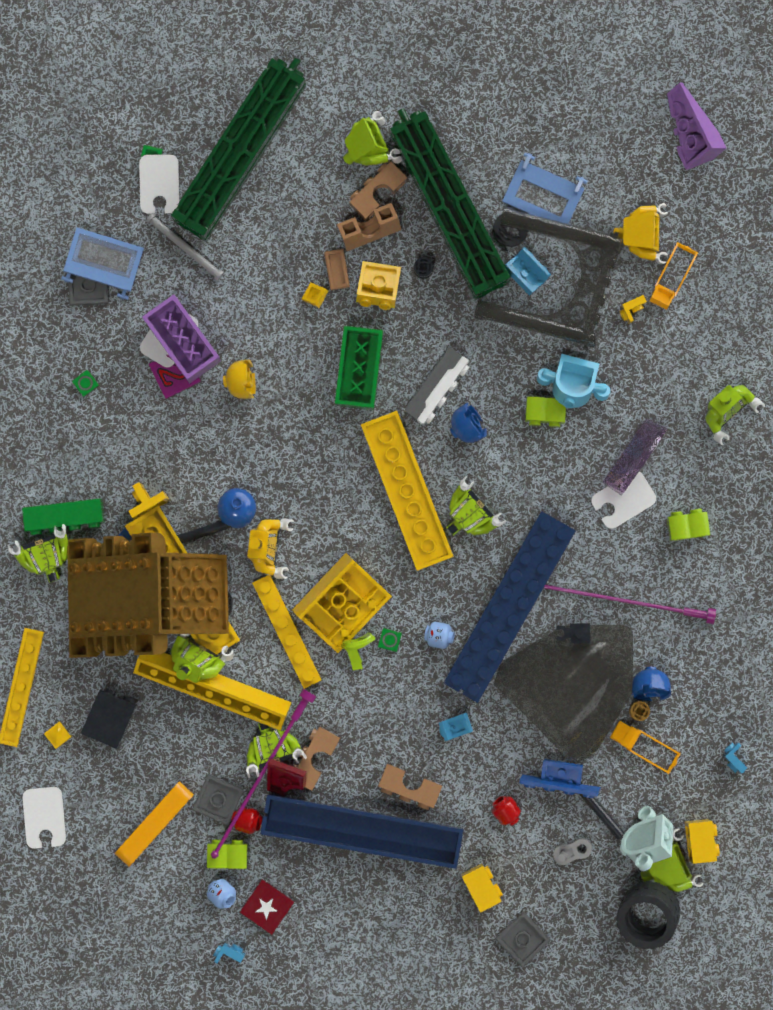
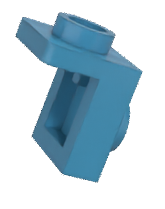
M467 713L439 722V731L445 741L473 732Z
M738 742L735 744L731 743L725 748L724 752L726 754L723 757L729 762L727 766L734 773L738 771L742 774L747 767L734 755L742 745Z
M226 943L223 946L219 945L213 955L216 957L214 962L218 964L222 955L225 954L241 963L245 956L242 952L244 949L236 944L232 946Z

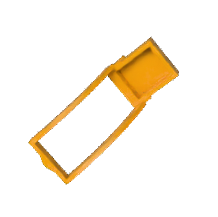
M677 242L655 285L650 302L666 310L668 309L672 299H674L682 286L698 252ZM679 247L695 256L675 293L658 283L676 248Z
M622 721L618 722L610 736L611 739L620 743L628 751L668 774L676 766L680 756L679 752L640 729H636L633 726L630 727ZM641 733L677 754L668 771L632 751Z

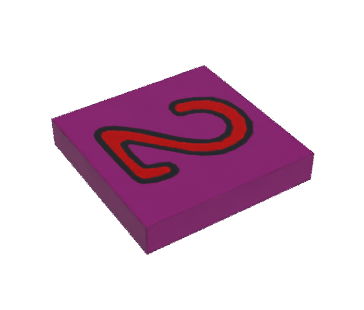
M155 361L149 364L165 399L201 382L197 378L189 384L175 363L171 367H164Z

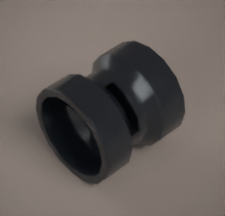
M421 257L414 263V274L419 279L429 278L433 272V264L430 259Z

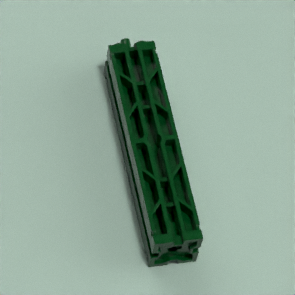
M294 57L287 68V63L283 60L271 58L267 68L264 69L177 204V208L172 212L171 217L174 223L190 231L206 243L208 242L211 234L215 231L300 98V95L306 89L304 74L297 70L301 62L299 59Z
M404 108L398 110L397 113L401 120L392 124L390 137L396 148L400 151V156L474 301L509 284L511 277L426 111L421 113L417 111L408 117Z

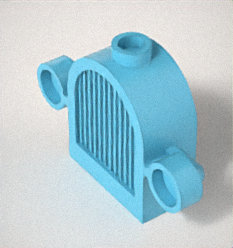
M561 354L556 372L543 368L539 370L537 375L539 384L547 386L553 383L552 392L555 399L566 408H577L585 405L592 393L600 401L607 400L610 394V387L608 385L595 383L599 363Z

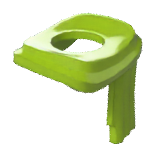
M366 633L353 640L342 641L341 648L347 651L353 670L363 669L358 649L365 647L375 640V636L371 633Z

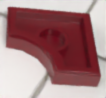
M270 759L267 765V791L285 797L290 789L303 790L306 786L307 772Z

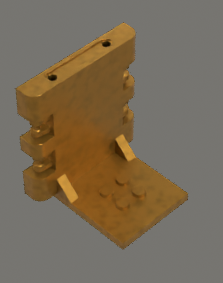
M161 533L132 534L130 542L123 536H104L102 544L94 538L68 540L69 658L97 657L103 651H105V656H125L132 649L134 650V655L163 654L168 646L167 634H229L227 555L166 553V542Z

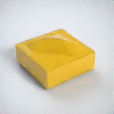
M310 282L302 300L320 308L328 290Z
M60 721L44 733L55 749L72 737Z

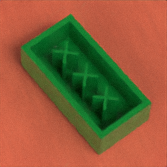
M344 326L335 406L374 410L383 330Z

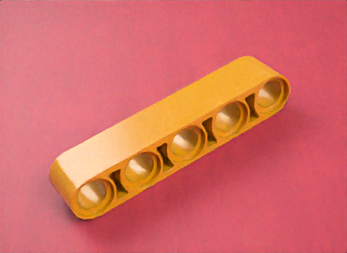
M179 781L114 854L130 867L194 794Z

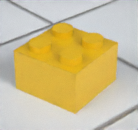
M709 819L684 822L689 862L696 864L717 861L720 851L719 845L715 843L714 836H717L716 824Z
M481 863L461 874L480 913L502 902L500 897L503 894L497 883L493 885L491 879L494 877L488 866L484 867Z

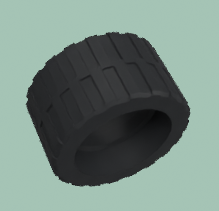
M651 881L637 883V885L630 887L624 894L616 915L617 928H619L620 934L625 940L635 947H640L641 949L660 948L665 943H668L675 933L681 912L679 901L675 894L665 885L663 886L660 883ZM643 902L656 905L664 913L667 922L657 928L645 927L634 919L631 907Z

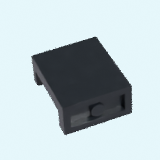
M106 688L105 691L99 690L80 734L112 748L119 749L123 735L138 705L133 704L134 699L123 696L122 699L115 696L117 692Z

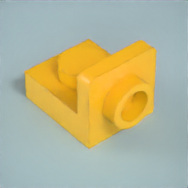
M644 295L621 305L622 310L619 312L623 321L627 320L628 324L632 323L634 320L630 311L632 310L635 313L644 309L643 305L647 302Z

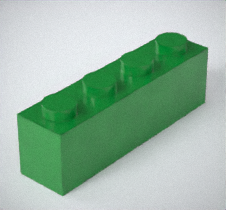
M100 498L22 508L24 531L30 532V535H40L43 530H49L50 533H54V526H56L58 531H61L62 524L66 528L69 527V531L80 530L81 526L88 525L89 528H98L101 523H105L103 501Z

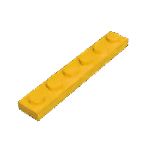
M271 575L253 582L252 584L303 688L305 689L321 681L322 679Z

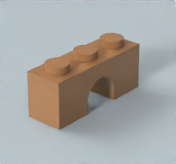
M392 162L388 165L384 163L378 169V174L374 178L370 177L364 183L365 187L360 192L358 190L355 191L350 197V206L365 221L374 215V209L380 207L373 198L374 192L377 189L386 188L395 194L408 181V178Z
M392 203L374 209L373 218L367 222L359 223L354 217L337 224L347 251L401 230L399 219Z
M319 727L318 730L314 728L309 737L312 740L309 747L304 746L303 748L307 758L305 759L301 755L302 760L300 764L295 763L294 767L307 772L305 787L311 791L322 774L312 765L313 755L317 752H325L332 755L340 740V737L322 727Z
M390 764L386 765L378 785L382 788L381 792L391 796L394 792L400 795L399 799L409 803L411 800L419 802L417 806L429 810V807L434 808L442 785L424 778L418 789H407L403 784L405 770Z

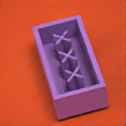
M172 295L142 316L149 329L189 384L221 362L216 351L175 295Z

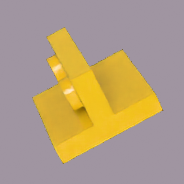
M138 482L132 486L134 488L132 494L136 501L139 502V505L128 512L133 519H137L170 500L163 491L150 498L144 486Z

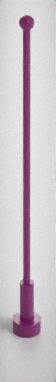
M544 586V589L679 612L685 616L706 619L705 623L714 625L716 609L708 608L707 611L685 607L684 609L561 587Z
M302 689L299 694L302 699L293 712L292 720L217 848L211 852L212 858H218L219 850L265 774L269 760L275 757L293 724L299 720L307 704L314 702L316 696L305 689Z

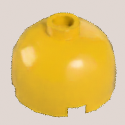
M249 359L234 362L227 369L226 376H223L224 387H228L230 394L239 399L254 398L252 394L256 393L255 373L250 371L253 364Z

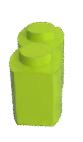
M526 398L525 422H529L530 426H541V423H548L549 427L557 428L560 427V424L565 423L566 407L555 398Z
M702 509L690 510V514L683 515L682 511L672 512L671 516L666 518L670 541L710 535L707 512H702Z
M214 839L212 843L207 844V868L247 869V844H243V840H231V844L224 843L216 859L211 857V852L215 851L221 840Z

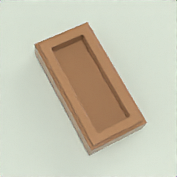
M338 249L324 252L331 291L350 288L344 250Z

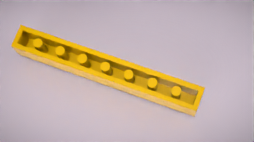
M166 653L139 655L134 668V674L281 731L292 702L220 674L214 678L202 679L197 683L189 679L180 680L173 670L175 663L172 661L171 655Z

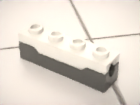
M449 347L405 408L404 413L423 426L426 422L429 424L436 415L433 413L436 407L441 408L447 400L444 396L448 391L452 392L457 386L458 382L456 380L459 375L464 376L468 371L469 366L467 364L469 360Z

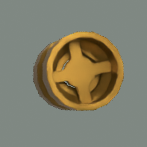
M636 701L631 704L629 714L634 720L644 721L649 717L650 708L645 702Z

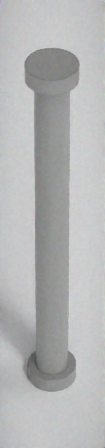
M154 213L147 218L146 222L148 224L151 223L215 276L214 279L216 281L223 276V270L219 271L158 220Z

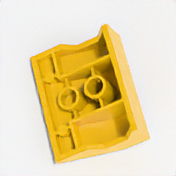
M345 553L292 611L332 649L339 653L343 649L341 648L342 641L351 640L392 596Z

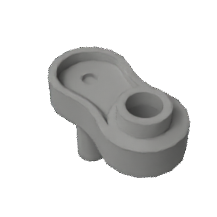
M579 838L573 843L559 845L554 850V860L560 865H567L573 860L587 858L592 852V844L585 838ZM580 844H584L586 846L585 851L579 850Z

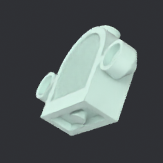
M645 806L639 811L638 817L641 822L634 824L626 831L620 845L621 853L624 856L627 855L641 871L650 869L655 862L672 857L673 824L663 814L656 816L655 811L650 806Z

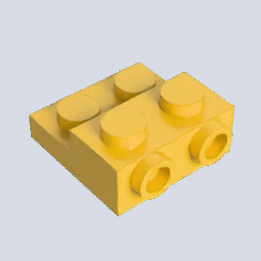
M363 261L356 302L360 303L363 307L377 305L382 310L395 308L401 267Z

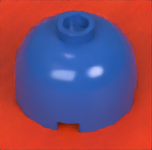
M465 403L455 410L451 416L452 427L450 428L455 438H459L466 443H475L487 436L486 428L482 429L479 422L482 419L472 405L468 406V403Z
M240 488L230 489L224 492L219 499L217 505L218 516L224 524L232 528H243L249 525L255 517L256 502L248 491Z
M646 667L645 670L640 671L634 676L631 693L635 699L641 701H652L650 697H660V700H664L671 696L670 680L664 672L657 670L656 667Z

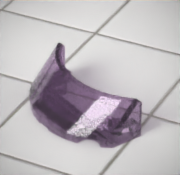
M645 419L602 483L622 496L668 429Z

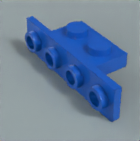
M550 759L543 760L541 777L522 774L519 781L520 784H524L527 788L542 787L546 791L560 790L569 795L578 793L583 794L587 798L597 797L601 788L581 784L583 765Z

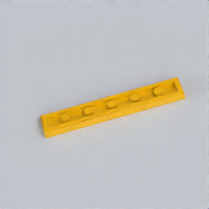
M24 628L0 731V744L18 747L44 632Z

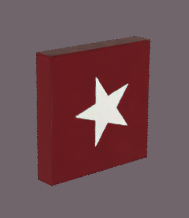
M262 879L240 913L272 935L295 901Z

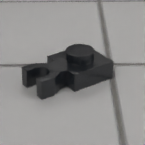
M570 623V629L564 626H556V630L564 632V636L556 637V641L570 639V644H590V623Z

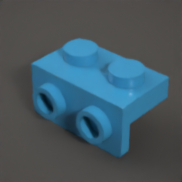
M525 247L505 264L509 275L529 296L551 276L547 268Z

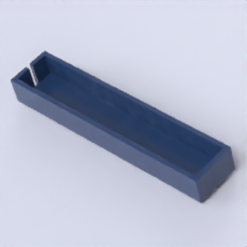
M543 511L540 512L443 682L445 685L458 692L462 689L464 690L463 695L477 703L479 702L576 530Z
M267 795L264 813H269V815L263 816L261 835L457 869L463 828L278 795Z

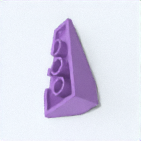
M679 83L667 93L671 117L676 119L677 128L674 129V135H678L680 141L677 151L686 170L715 159L727 149L719 132L683 83Z

